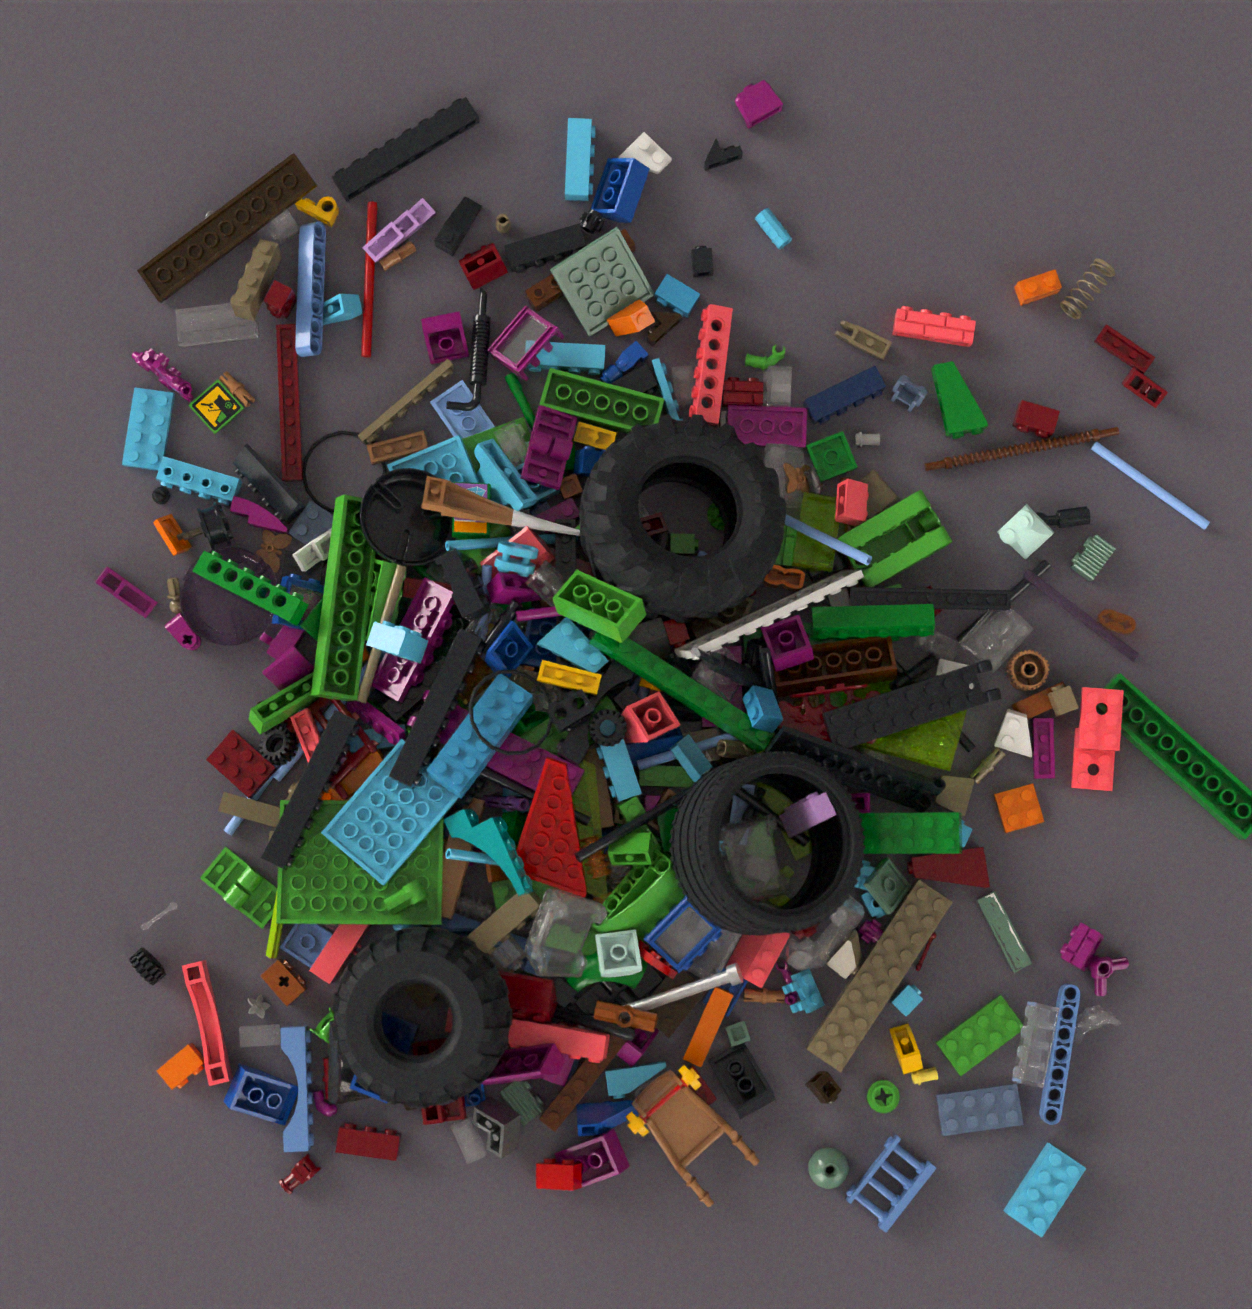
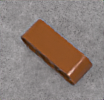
M1062 681L1011 706L1014 711L1027 714V719H1030L1052 709L1047 695L1053 692L1051 688L1061 684L1064 687L1066 685Z

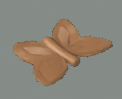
M784 463V471L789 479L787 493L790 494L797 489L801 490L805 495L808 494L809 483L804 472L810 469V467L803 465L801 468L797 467L795 469L790 464Z
M264 530L262 534L264 544H261L262 549L257 550L253 554L252 559L258 562H265L266 567L276 573L280 568V559L276 554H282V551L278 549L287 547L291 543L292 537L287 534L275 536L271 531Z

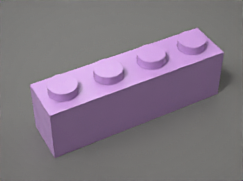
M815 792L785 808V813L779 817L790 838L835 816L836 813L826 792L818 795V792Z

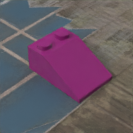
M292 646L263 670L262 673L281 691L314 672V666L302 651Z
M615 1129L595 1135L554 1153L557 1162H562V1159H574L575 1163H582V1187L618 1175L630 1167Z

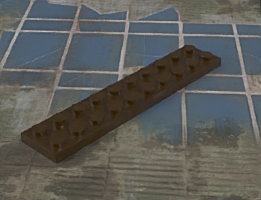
M293 153L137 271L158 302L162 303L318 186L296 154Z

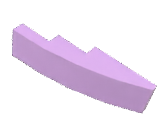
M422 198L409 211L406 210L394 222L391 221L362 248L377 263L436 215V212Z

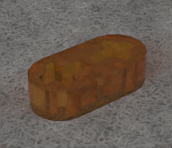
M1111 609L1101 611L1097 617L1100 626L1120 634H1130L1136 628V622L1132 617ZM1110 614L1109 618L1115 620V622L1109 621L1106 624L1105 619L1102 617ZM1127 620L1128 625L1131 627L1124 630V626L1118 624V622L1124 623Z

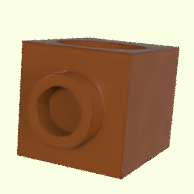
M576 473L562 478L560 492L564 501L571 497L576 499L582 496L583 490Z

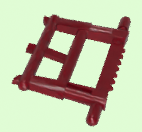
M321 697L307 707L310 709L313 718H316L324 730L328 721L321 712L332 702L339 712L357 721L361 718L357 712L351 715L341 700ZM289 717L288 719L284 720L287 724L286 727L292 734H294L297 737V743H300L294 726L292 724V721ZM358 725L360 729L357 735L364 745L354 754L349 750L348 754L344 756L346 761L342 763L338 774H334L331 782H333L331 788L335 789L343 800H347L349 795L340 783L352 770L355 771L371 753H376V746L379 745L378 742L368 737L360 725Z

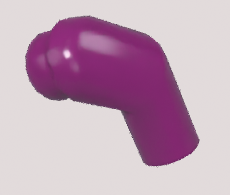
M323 1090L313 1092L317 1111L326 1117H331L337 1113V1106L335 1104L329 1105L325 1102Z

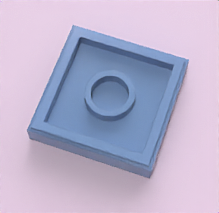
M295 924L279 948L311 968L333 933L319 924Z

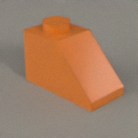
M640 299L606 319L616 337L639 332L655 322L649 308Z

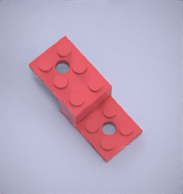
M1082 687L1079 728H1075L1071 788L1113 790L1115 751H1120L1124 690ZM1099 703H1103L1107 708L1106 713L1103 715L1098 714L1096 711V706ZM1090 764L1097 765L1098 773L1096 775L1088 773V766Z

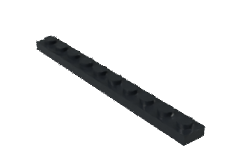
M555 519L556 524L575 529V519ZM555 532L556 593L576 571V535ZM556 616V626L565 618L564 616ZM556 656L557 664L577 668L568 660ZM557 686V700H564L567 698L566 695L573 690ZM575 701V702L573 703V706H574L576 709H577V701ZM564 711L557 712V718H565L567 716Z

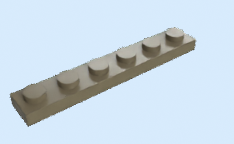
M449 359L445 360L358 435L364 445L373 443L378 438L377 434L382 430H388L397 417L402 418L408 412V408L411 405L420 403L425 393H431L438 387V382L442 379H448L453 374L452 370H454Z

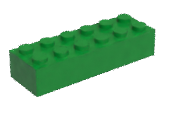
M859 813V818H862L861 826L864 827V831H862L863 836H865L863 841L865 850H863V854H962V813Z

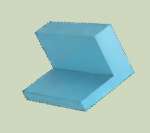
M689 734L669 748L693 782L698 781L703 773L712 768L710 762Z

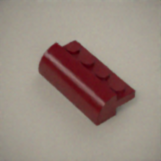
M448 1037L412 1043L414 1056L427 1055L438 1050ZM464 1096L443 1106L434 1105L428 1106L426 1109L421 1108L423 1125L467 1118Z

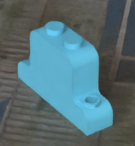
M490 439L478 443L474 453L480 463V468L476 475L479 483L491 485V500L516 511L534 505L538 498L524 479L520 478L521 475L495 440Z

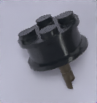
M216 502L213 503L212 507L203 510L197 508L201 520L200 527L177 535L178 540H188L191 537L204 534L212 550L215 549L216 545L224 542L231 544L230 539H233L228 522L223 523V521H226L222 506L221 504L217 505Z

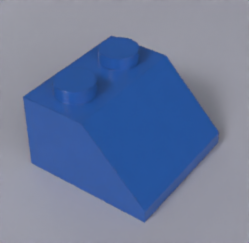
M511 620L487 650L484 660L493 672L498 670H516L533 646L517 624ZM503 674V675H504V676H507V677H511L512 674Z

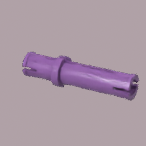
M483 795L481 798L486 803L485 807L502 808L511 812L515 810L526 811L529 807V802L526 798L521 799L512 795L507 797Z

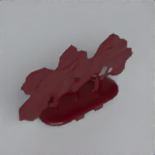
M844 683L832 686V689L825 690L824 686L812 689L813 692L790 695L791 699L802 698L803 702L799 706H793L786 701H780L778 706L783 721L777 728L781 729L784 725L830 742L822 713L839 708L831 704V693L844 692L846 694L847 701L843 706L848 703L851 704L853 700L857 702L880 693L876 690L870 691L862 699L855 696L853 692L867 688L869 684L845 687ZM824 695L825 702L817 707H812L808 701L810 696ZM805 708V714L802 715L801 709ZM876 739L868 741L866 743L873 744L876 741Z

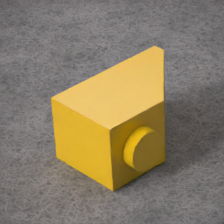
M909 1023L890 1028V1035L903 1074L923 1069L921 1054Z

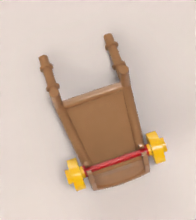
M683 1065L678 1070L683 1076L681 1079L672 1070H668L651 1082L636 1097L632 1105L640 1115L636 1117L631 1111L626 1116L630 1122L627 1126L634 1134L639 1132L644 1137L649 1133L644 1126L646 1124L676 1171L686 1181V1186L693 1189L699 1196V1201H703L707 1207H710L714 1201L709 1197V1192L704 1191L697 1183V1178L695 1176L692 1177L686 1170V1167L723 1133H726L732 1140V1144L741 1150L745 1155L744 1158L749 1160L753 1166H756L760 1160L756 1157L755 1151L751 1150L742 1140L743 1137L738 1135L729 1123L688 1087L690 1085L696 1091L702 1085L697 1080L700 1076L693 1068L688 1070Z

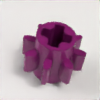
M866 919L858 930L862 934L860 939L867 944L870 941L876 943L883 933V930L880 929L882 924L875 919H872L871 922Z

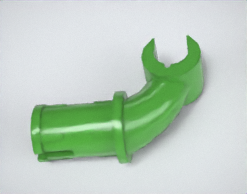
M775 344L770 357H760L747 353L745 366L759 368L764 371L784 358L785 347L783 346L782 352L777 353Z

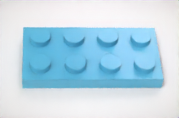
M134 387L122 461L123 466L159 470L162 458L166 454L175 397L174 393Z

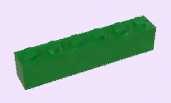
M934 604L812 607L813 638L827 639L838 637L845 639L848 637L867 638L877 636L886 638L888 636L908 637L919 635L926 637L934 635Z

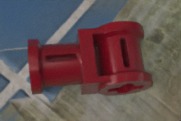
M309 1153L294 1165L295 1167L290 1170L291 1173L286 1178L279 1180L281 1187L289 1195L293 1193V1190L300 1183L304 1184L321 1170V1167H317L309 1158Z

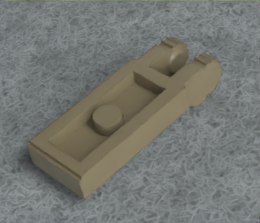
M841 321L840 325L852 331L853 334L850 337L841 331H836L835 337L848 342L849 345L881 361L884 360L892 344L891 341L859 325L855 326L847 321Z

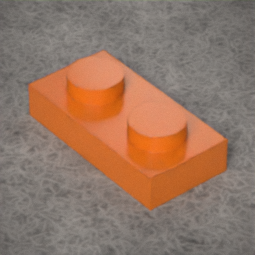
M172 514L160 517L153 522L173 556L189 551L192 547L188 540H178L177 535L183 533Z

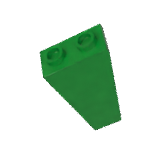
M950 361L933 365L931 372L946 438L958 439L964 437L966 433H972V435L983 433L988 423L954 362Z

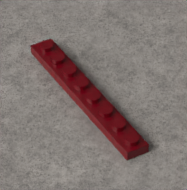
M296 324L276 325L282 481H303L298 354L295 349Z

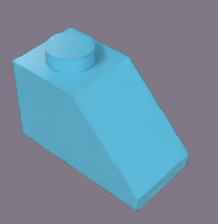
M338 294L325 301L323 306V325L351 320L363 314L359 295Z

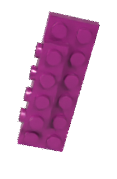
M424 577L400 626L421 633V638L428 640L421 664L385 653L374 675L371 686L402 703L411 685L416 686L423 681V672L426 666L433 662V652L436 647L442 644V635L445 629H449L452 625L451 618L453 614L449 613L454 603L451 595L453 594L452 591Z

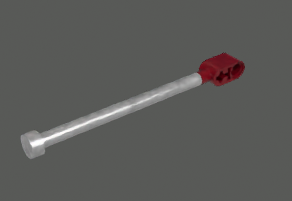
M734 963L726 966V971L626 1005L647 1011L727 983H731L732 986L743 983V976L738 964ZM627 1012L621 1013L622 1018L630 1016ZM567 1021L555 1023L590 1030V1028H586L577 1024H569V1022Z

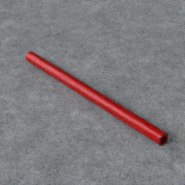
M368 202L366 244L376 236L377 202ZM367 253L365 254L361 357L370 358L375 262Z

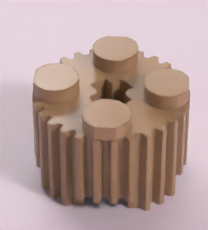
M1034 650L1021 651L1012 656L1007 663L1006 668L1008 670H1006V673L1008 674L1006 677H1009L1007 680L1011 681L1010 684L1017 690L1031 691L1037 689L1045 683L1046 676L1049 675L1048 671L1050 669L1048 666L1050 665L1047 664L1048 660H1045V657H1041L1042 654L1034 653ZM1026 666L1027 669L1031 668V672L1028 675L1024 672Z

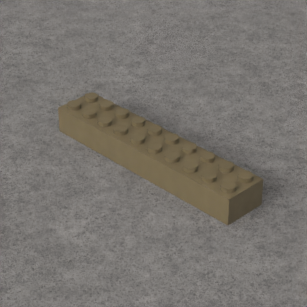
M916 879L912 887L883 928L882 935L876 943H873L860 963L861 967L852 975L805 1046L808 1051L839 1072H842L953 903L921 880Z

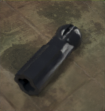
M1087 506L1057 510L1056 514L1047 516L1042 512L1036 513L1048 526L1057 524L1059 528L1090 524V512Z

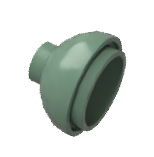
M824 1147L817 1150L811 1156L808 1163V1172L816 1185L825 1189H833L843 1184L849 1173V1164L841 1151L832 1147ZM828 1166H832L834 1168L833 1172L830 1174L826 1172V1168Z

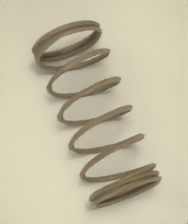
M1095 259L1093 261L1094 264L1090 265L1091 272H1085L1083 274L1084 280L1077 281L1078 288H1072L1070 290L1071 296H1066L1064 301H1061L1060 307L1066 314L1075 319L1082 317L1080 310L1072 303L1065 301L1066 298H1072L1080 307L1088 309L1085 303L1073 296V290H1079L1088 300L1094 301V298L1089 293L1080 289L1079 282H1086L1092 290L1101 293L1096 285L1086 280L1085 274H1092L1100 283L1107 285L1104 278L1093 273L1091 269L1093 265L1102 274L1114 277L1115 270L1106 261Z

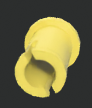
M936 1067L911 1072V1077L914 1084L921 1085L922 1082L938 1080V1073Z

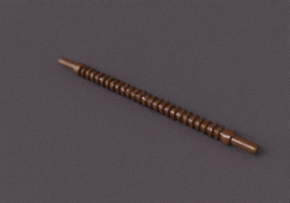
M1119 428L1092 429L1091 432L1087 430L1085 433L1069 434L1068 437L1064 435L1063 438L1058 436L1057 439L1053 437L1052 440L1047 438V441L1042 439L1041 442L1036 440V443L1031 441L1030 444L1025 442V445L1020 443L1019 446L1014 444V447L1009 445L1008 448L1003 446V449L998 447L997 450L993 448L992 451H989V449L986 452L982 450L981 453L976 451L975 454L959 455L958 458L956 456H953V458L945 457L941 461L925 463L924 468L925 471L940 468L947 470L952 469L953 466L957 468L958 465L962 467L963 464L968 466L969 463L973 465L974 462L991 461L992 458L996 460L997 457L1002 459L1003 456L1007 458L1008 455L1013 457V454L1018 456L1019 453L1024 455V452L1029 454L1030 451L1035 453V450L1040 452L1041 449L1046 451V448L1051 450L1052 447L1057 449V446L1062 448L1063 445L1067 447L1069 444L1073 446L1074 443L1078 445L1080 442L1084 444L1085 441L1088 443L1091 440L1093 442L1099 441L1100 438L1119 435Z

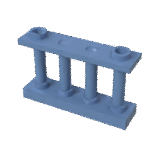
M896 1134L894 1137L890 1136L886 1140L884 1150L856 1185L850 1186L845 1198L850 1204L856 1199L878 1217L879 1223L877 1225L885 1233L936 1170V1167L928 1160L926 1163H921L898 1145L901 1138ZM892 1151L916 1169L917 1174L913 1179H908L886 1161V1158ZM879 1167L883 1168L903 1185L905 1190L900 1196L892 1193L873 1177ZM867 1183L891 1201L890 1204L892 1206L888 1211H882L860 1193Z

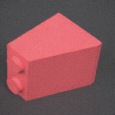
M660 691L626 706L621 714L627 724V733L625 732L624 735L625 743L648 742L681 725Z

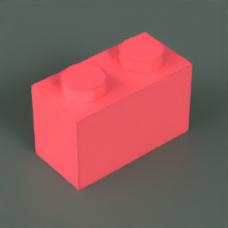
M846 479L837 484L835 522L854 527L866 522L868 515L867 500L869 497L868 484L852 479Z

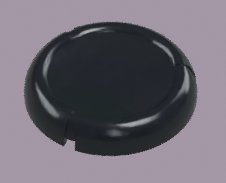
M413 468L389 471L378 477L376 482L369 486L363 497L360 508V524L364 537L377 554L392 563L401 564L402 566H421L435 561L434 559L447 552L445 548L446 541L456 540V538H452V517L442 516L441 512L421 508L427 476L438 478L429 472Z

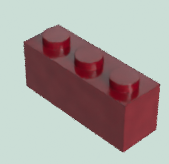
M345 1123L344 1126L341 1125L339 1127L335 1152L396 1161L399 1155L402 1134L397 1133L396 1129L385 1128V1131H378L375 1126H365L364 1129L357 1128V1124Z

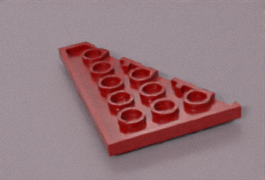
M547 757L516 852L523 860V868L530 879L585 898L587 887L583 862H578L574 853L580 850L567 763Z

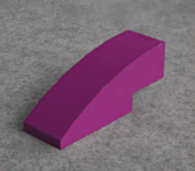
M233 496L230 508L231 513L248 517L247 523L252 527L289 535V530L269 511L249 500Z
M106 566L95 581L96 584L145 619L158 603L108 566Z

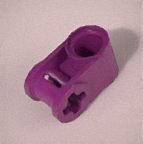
M180 612L164 625L167 631L183 648L193 651L200 647V636ZM189 637L192 638V639H191V641L193 642L192 644H188V643H189V640H188Z

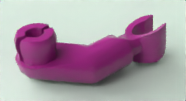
M784 959V968L779 967L778 962H776L775 966L778 971L782 972V977L787 985L793 982L791 979L793 974L788 970V962ZM797 991L785 994V1002L788 1005L796 1003Z

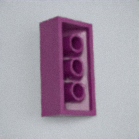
M555 1043L505 1050L496 1068L481 1084L493 1085L550 1076L554 1077L559 1075L565 1060Z

